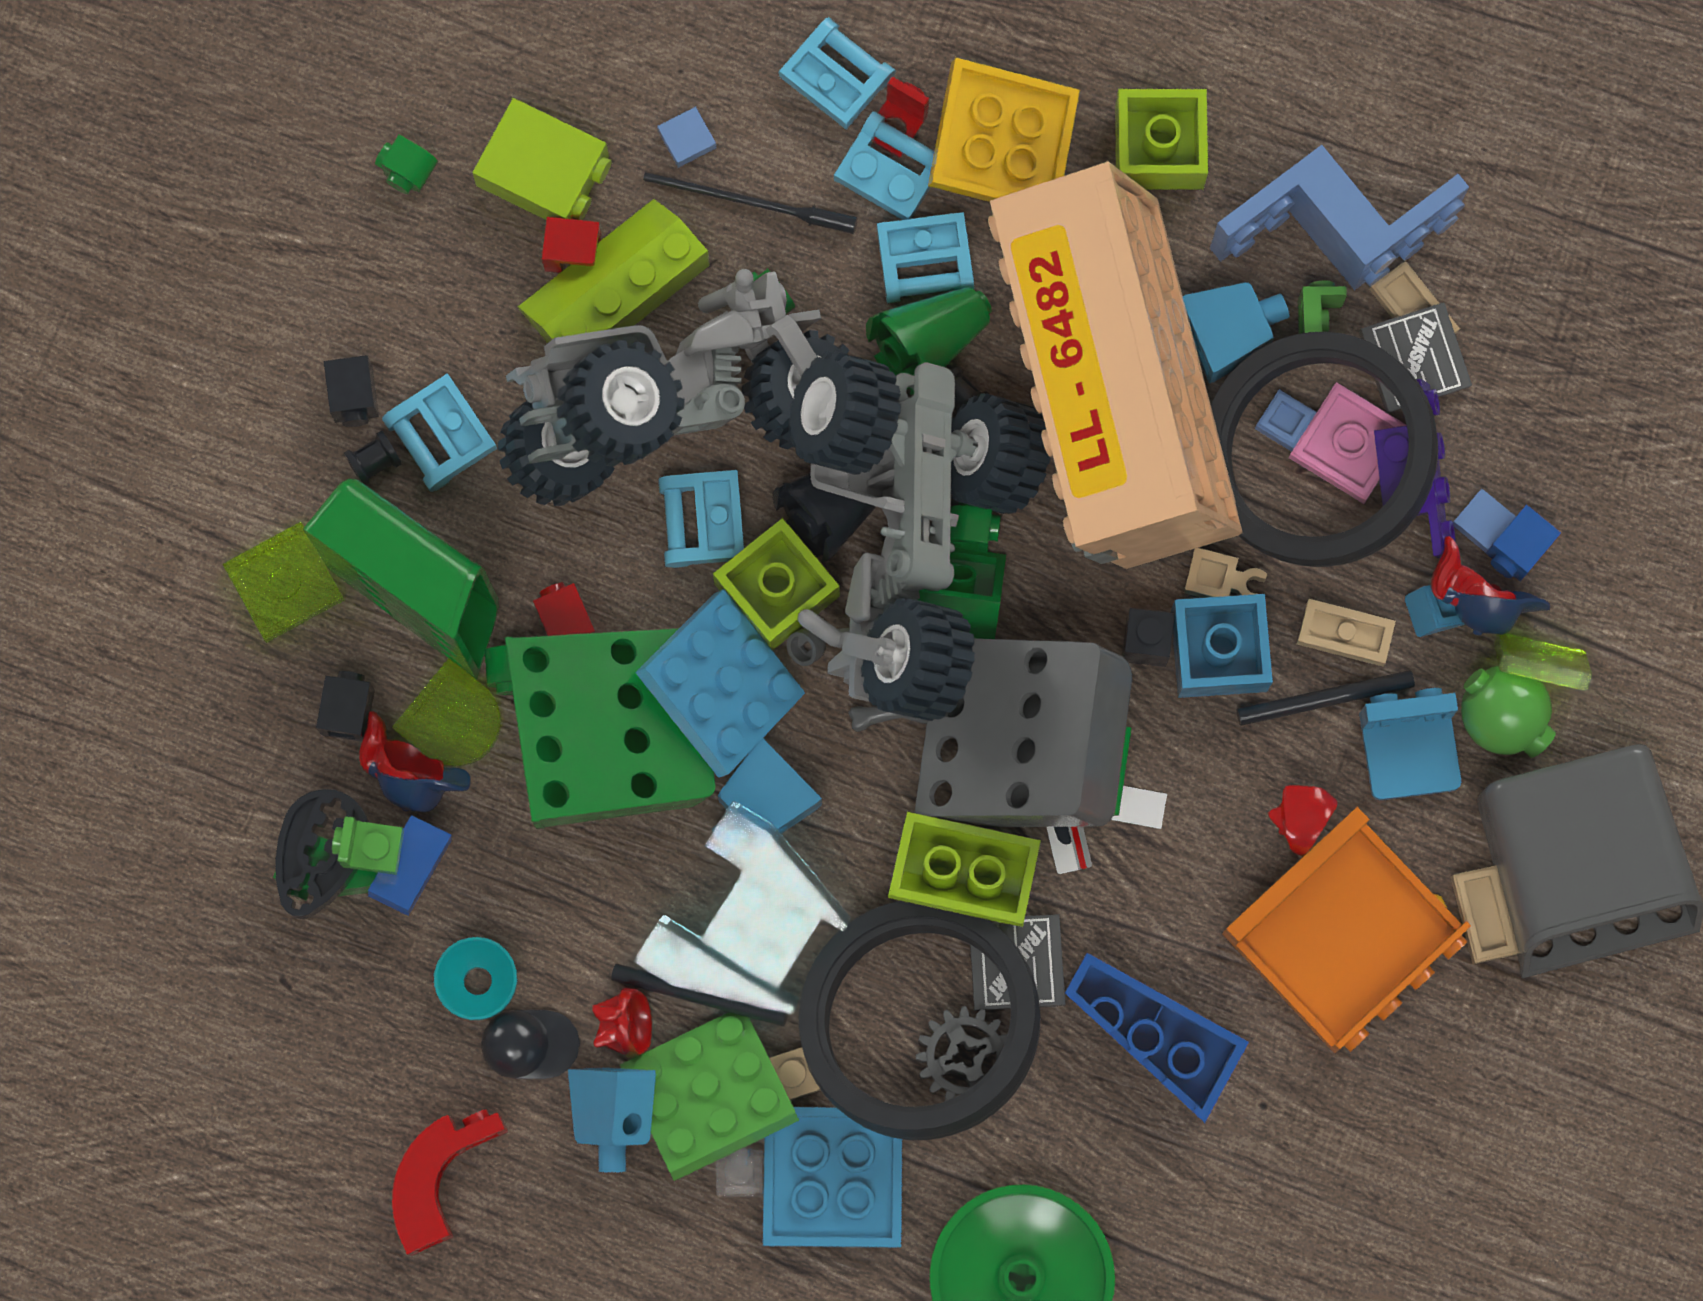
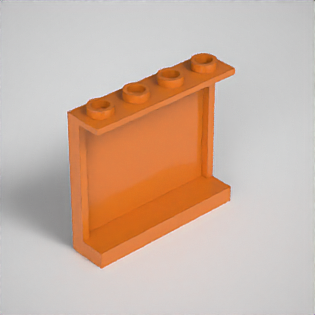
M1358 807L1222 933L1334 1054L1343 1046L1349 1052L1358 1046L1370 1034L1364 1026L1376 1015L1384 1021L1403 1003L1397 995L1409 984L1416 991L1435 973L1429 965L1441 954L1449 960L1468 942L1462 934L1471 927L1467 921L1461 924L1367 825L1370 819Z

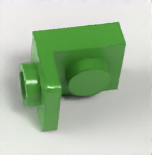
M1315 281L1310 283L1309 286H1303L1297 300L1299 334L1329 332L1328 309L1321 308H1341L1347 297V287L1335 286V283L1331 281Z
M345 816L343 827H336L332 854L338 855V862L344 868L397 875L404 829L403 827L360 822L354 817Z

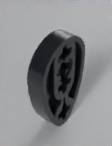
M331 789L309 792L297 799L284 817L278 837L275 858L276 884L282 907L294 918H311L327 907L348 886L358 869L344 868L340 865L338 855L332 854V839H328L324 846L325 852L330 855L327 862L319 861L317 866L314 867L311 866L312 859L306 855L309 848L317 849L319 846L320 838L314 833L317 827L325 828L328 823L329 817L323 812L325 806L333 807L336 801H341V809L346 813L347 817H354L357 821L369 823L360 805L343 792ZM336 818L332 829L335 831L336 827H343L344 819ZM307 884L309 886L307 893L313 897V901L311 904L303 903L300 910L295 909L296 902L290 898V894L292 891L300 892L303 886Z

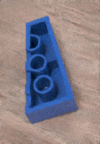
M1086 953L1065 994L1205 1123L1249 1042Z

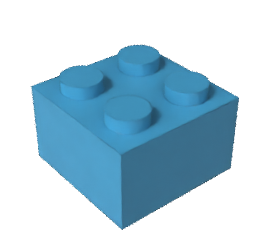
M1265 594L1178 599L1174 601L1171 613H1175L1173 645L1178 698L1260 693L1269 690L1273 680Z

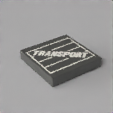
M1444 302L1359 330L1361 339L1382 348L1399 360L1415 379H1422L1430 384V389H1436L1438 397L1472 386ZM1375 378L1386 413L1401 410V406L1392 392Z
M1059 914L1025 916L1023 927L990 920L1006 934L1024 956L1036 983L1040 1008L1065 1006ZM970 945L974 1011H980L981 1009L985 1011L1011 1009L1008 988L1002 974L985 954Z

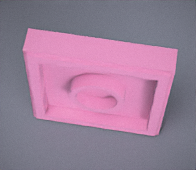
M1336 382L1294 447L1289 458L1364 504L1380 480L1374 431L1407 425Z

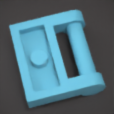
M827 17L779 70V77L844 129H847L878 92L887 86L891 77H894L896 70L886 62L880 64L838 30L839 25ZM826 44L830 45L870 78L863 84L820 49Z
M873 111L835 172L834 180L902 220L911 219L931 188L928 186L934 151L885 123V117ZM876 137L925 165L926 167L922 174L919 176L871 148L870 145L873 139Z
M964 212L877 223L887 303L899 302L900 297L957 290L965 287L974 289ZM950 261L957 262L958 272L898 279L896 268Z
M448 373L388 411L382 418L389 431L395 430L425 475L423 481L431 492L440 489L454 476L497 449L496 444ZM417 413L422 415L450 457L449 460L441 465L437 463L409 421Z
M738 470L670 475L658 479L659 493L664 494L668 541V550L664 552L666 567L679 568L693 564L728 562L744 549ZM685 491H695L699 547L686 548L682 493Z

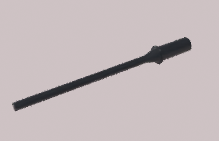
M645 172L643 181L793 215L807 222L808 226L816 225L854 234L858 217L816 208V205L797 208Z

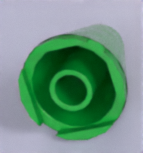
M965 287L877 313L871 316L866 323V336L868 343L876 339L880 352L874 355L877 363L889 367V371L893 372L895 376L900 373L915 376L916 367L922 363L946 367L989 325V314H991L992 308L989 300L981 291ZM910 388V395H914V390Z

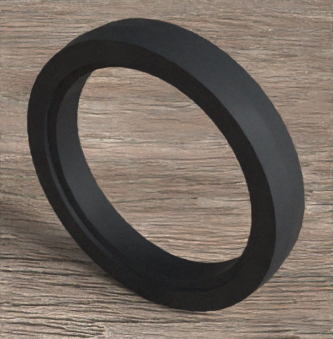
M1308 332L1279 339L1257 350L1242 361L1223 382L1211 403L1243 534L1238 536L1253 548L1283 562L1308 567L1344 565L1363 559L1386 547L1409 527L1419 514L1432 488L1438 461V438L1430 403L1419 382L1411 372L1395 357L1369 341L1335 332ZM1321 363L1341 364L1356 368L1373 376L1384 384L1396 397L1405 416L1409 437V450L1405 470L1391 498L1376 514L1362 524L1347 531L1327 536L1309 537L1286 533L1272 527L1257 517L1246 505L1238 490L1232 468V444L1236 427L1249 402L1273 379L1292 369L1306 365Z
M905 901L893 902L872 909L855 918L837 932L815 959L804 983L799 1005V1034L804 1057L816 1084L836 1108L861 1126L885 1136L905 1140H931L952 1136L982 1123L995 1114L1009 1101L1024 1081L1032 1065L1040 1035L1039 997L1032 972L1019 949L999 927L987 919ZM934 933L947 935L962 940L980 950L995 964L1002 974L1008 988L1011 1006L1010 1026L1005 1045L989 1072L976 1085L953 1099L919 1107L899 1106L880 1101L869 1096L851 1083L842 1073L832 1051L829 1030L830 1013L836 992L842 980L855 963L875 947L889 940L909 934Z

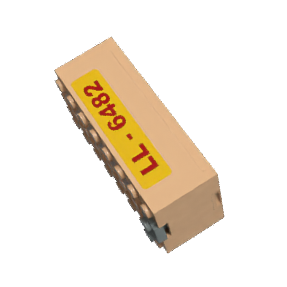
M1108 161L991 200L990 204L993 215L988 218L989 227L994 240L1001 244L1004 258L999 259V267L1005 283L1011 285L1014 301H1011L1009 304L1010 312L1015 325L1022 329L1025 343L1020 345V352L1026 368L1032 370L1036 386L1031 388V396L1037 412L1043 413L1046 430L1042 431V441L1047 454L1054 458L1057 473L1052 475L1053 485L1058 498L1065 502L1068 516L1063 518V525L1073 549L1076 552L1083 550L1086 558L1097 563L1112 562L1128 569L1243 534L1158 199Z

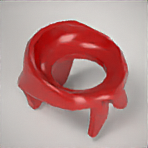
M1288 785L1283 789L1281 805L1270 810L1268 817L1279 828L1278 833L1285 836L1290 850L1299 856H1305L1337 808L1338 802L1327 790L1321 787Z
M623 988L617 996L592 1006L595 1017L600 1021V1026L593 1042L595 1047L605 1046L624 1054L628 1059L642 1055L648 1050L652 1037V1017L648 1000L641 991Z

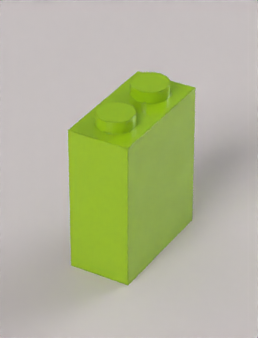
M513 98L472 174L477 187L545 220L547 217L582 220L591 204V198L588 195L595 182L601 184L604 181L612 161L608 159L609 154L606 142Z

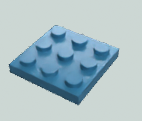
M725 589L714 593L635 672L718 778L729 774L805 694L804 690Z
M793 1107L799 1121L764 1138L763 1246L901 1248L902 1139L892 1138L871 1131L847 1117L838 1108Z

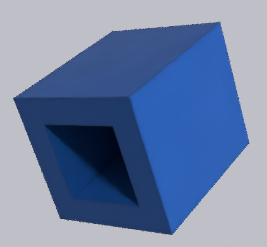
M1526 504L1492 544L1486 554L1492 558L1490 561L1491 565L1501 575L1509 579L1514 576L1521 582L1561 532Z

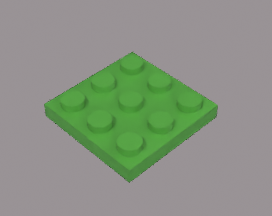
M728 1012L620 1064L621 1068L656 1070L651 1133L674 1181L799 1121L749 1017Z

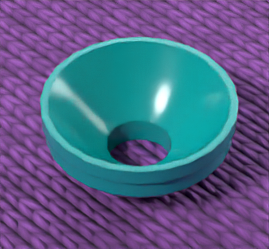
M469 937L452 944L441 955L435 968L434 986L441 1003L452 1014L467 1020H484L497 1015L511 1002L517 987V970L510 954L500 944L491 939ZM473 969H484L490 973L492 978L489 990L481 995L469 993L465 987L467 974Z

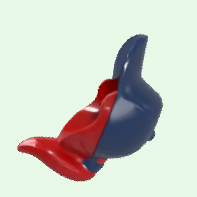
M1450 536L1444 538L1445 547L1431 577V590L1437 599L1455 607L1460 620L1466 626L1473 629L1474 635L1479 636L1483 633L1507 634L1513 628L1521 613L1550 610L1551 606L1548 601L1530 593L1502 591L1497 585L1489 584L1478 573L1461 564L1459 548L1454 539Z
M369 712L368 726L359 752L360 764L366 773L374 778H378L384 796L392 804L405 812H430L439 804L444 792L466 791L469 789L471 778L466 770L444 767L440 759H430L408 743L387 739L386 725L383 719L376 712Z

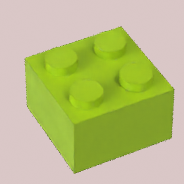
M1118 89L1115 104L1116 167L1144 189H1204L1208 176L1207 89Z
M783 518L713 573L714 585L719 591L725 589L772 651L787 640L791 634L803 627L798 622V614L803 609H809L818 615L840 597L839 584Z

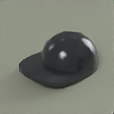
M512 1010L502 1012L489 1022L483 1031L481 1040L483 1058L490 1069L502 1077L512 1079H548L558 1077L570 1069L578 1056L580 1047L578 1031L571 1020L559 1012L549 1010Z

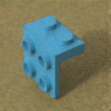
M1429 688L1415 692L1416 698L1398 700L1397 694H1382L1371 697V703L1365 704L1359 713L1371 794L1376 800L1451 792L1460 787L1461 775L1451 719L1458 711L1455 693L1443 694L1442 688Z

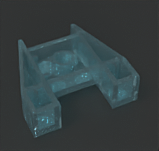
M733 800L705 846L743 869L742 874L702 938L663 914L634 962L673 986L793 1014L800 998L780 987V984L821 918L844 932L851 917L772 823Z

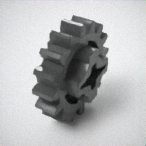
M962 1006L958 1018H953L952 1014L945 1010L943 1011L944 1024L939 1025L933 1020L928 1023V1027L933 1035L931 1037L920 1035L918 1040L922 1046L927 1047V1052L918 1053L915 1058L916 1061L927 1064V1068L919 1073L920 1079L932 1078L934 1080L929 1090L932 1095L943 1089L946 1091L945 1101L953 1099L955 1095L959 1096L983 1078L981 1071L983 1060L992 1054H996L997 1061L1008 1034L999 1036L996 1033L1001 1024L999 1019L992 1021L988 1025L984 1022L985 1010L981 1009L976 1017L972 1018L969 1017L967 1006ZM962 1027L975 1028L983 1032L987 1037L977 1040L967 1036ZM946 1034L950 1045L946 1055L934 1060L935 1047L940 1038ZM964 1045L967 1051L983 1049L978 1052V1055L973 1057L972 1067L966 1068L963 1062L957 1064L953 1062L946 1065L957 1056L959 1046ZM951 1073L965 1079L969 1087L953 1085L942 1076Z

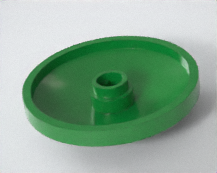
M1009 1185L995 1188L976 1196L950 1218L943 1228L932 1254L929 1282L932 1301H1112L1115 1288V1269L1111 1250L1102 1230L1091 1215L1069 1197L1048 1188L1035 1185Z

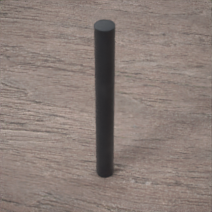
M1408 670L1237 708V717L1240 726L1414 688L1415 682L1412 671Z
M617 963L612 971L611 980L614 982L783 1027L788 1019L789 1009Z

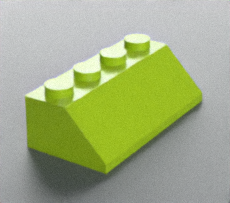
M653 199L598 242L596 261L593 266L569 265L520 304L518 309L547 343L557 337L635 326L709 266L708 250L678 216Z

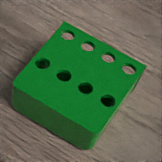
M349 478L342 481L303 528V531L326 567L477 680L485 657L484 650L488 648L499 607L498 596L484 568L468 559L359 480Z
M679 628L519 638L505 637L530 814L536 829L690 808L698 805L714 793L715 779L713 770L635 673Z

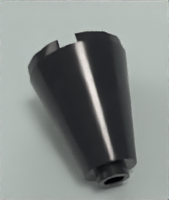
M811 472L780 484L772 493L776 511L782 507L784 508L789 518L786 520V523L815 557L823 555L822 562H826L835 556L877 507L814 487L811 482Z

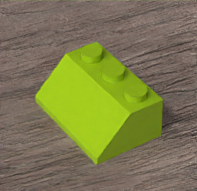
M907 812L888 898L1023 927L1041 840Z

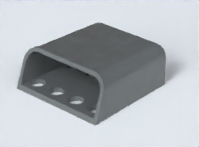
M974 639L973 652H975V660L971 668L973 673L970 682L968 681L966 685L962 712L953 718H950L948 713H946V716L940 720L927 721L914 813L976 827H1093L1106 825L1114 816L1132 686V671L1128 661L1121 655L1096 643ZM949 738H955L958 742V752L954 759L944 762L941 758V747ZM948 782L952 787L951 799L944 806H938L934 800L935 791L939 785Z
M1630 745L1503 778L1490 783L1478 795V809L1493 866H1497L1519 951L1517 957L1522 978L1700 932L1703 919L1702 896L1699 895L1652 752L1646 745ZM1680 906V918L1674 923L1663 922L1656 913V911ZM1637 917L1638 926L1632 934H1621L1613 925L1614 922ZM1591 928L1594 929V939L1587 946L1577 945L1570 937L1572 933ZM1545 941H1551V950L1547 956L1536 957L1532 955L1537 946Z

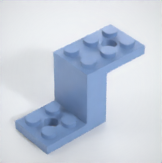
M1321 145L1219 221L1210 249L1220 262L1230 254L1237 258L1254 245L1256 241L1253 237L1266 228L1269 232H1272L1281 226L1289 218L1290 215L1287 211H1290L1354 290L1365 282L1371 287L1389 273L1390 269L1388 266L1399 256L1403 261L1409 259L1424 246L1422 240L1428 234L1435 231L1437 235H1440L1458 220L1456 214L1465 206L1462 201L1469 186L1457 174L1391 225H1388L1323 145Z

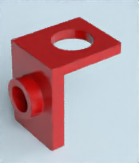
M892 76L887 83V99L878 114L885 117V120L889 118L900 119L906 126L905 134L914 139L928 117L929 98L915 85L908 82L903 83ZM876 137L873 139L874 144L896 157L901 158L904 153Z

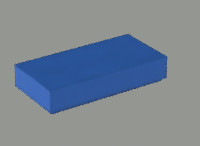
M411 815L404 827L397 875L378 872L368 889V897L409 916L451 843L452 835Z

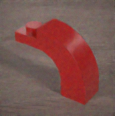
M485 1109L474 1113L462 1120L465 1127L457 1130L452 1117L447 1114L423 1130L405 1152L394 1180L392 1209L395 1226L407 1255H416L453 1238L439 1200L442 1176L450 1163L462 1153L508 1133L502 1116L498 1112L490 1115L488 1110Z

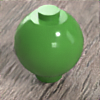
M1500 665L1489 668L1486 671L1482 668L1478 669L1467 679L1463 686L1466 692L1461 702V717L1467 733L1477 745L1489 752L1501 755H1512L1524 751L1530 758L1536 757L1550 745L1556 735V732L1548 725L1552 715V704L1546 687L1537 676L1518 666Z

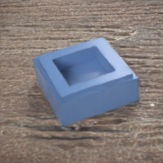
M696 107L657 126L658 132L678 168L716 149V142Z
M1278 390L1257 423L1255 430L1292 452L1317 412L1283 391Z
M1481 489L1454 520L1453 525L1486 553L1516 516Z

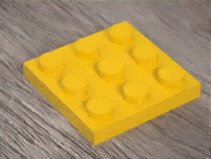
M955 58L950 66L928 186L990 202L991 200L1063 177L1080 90Z

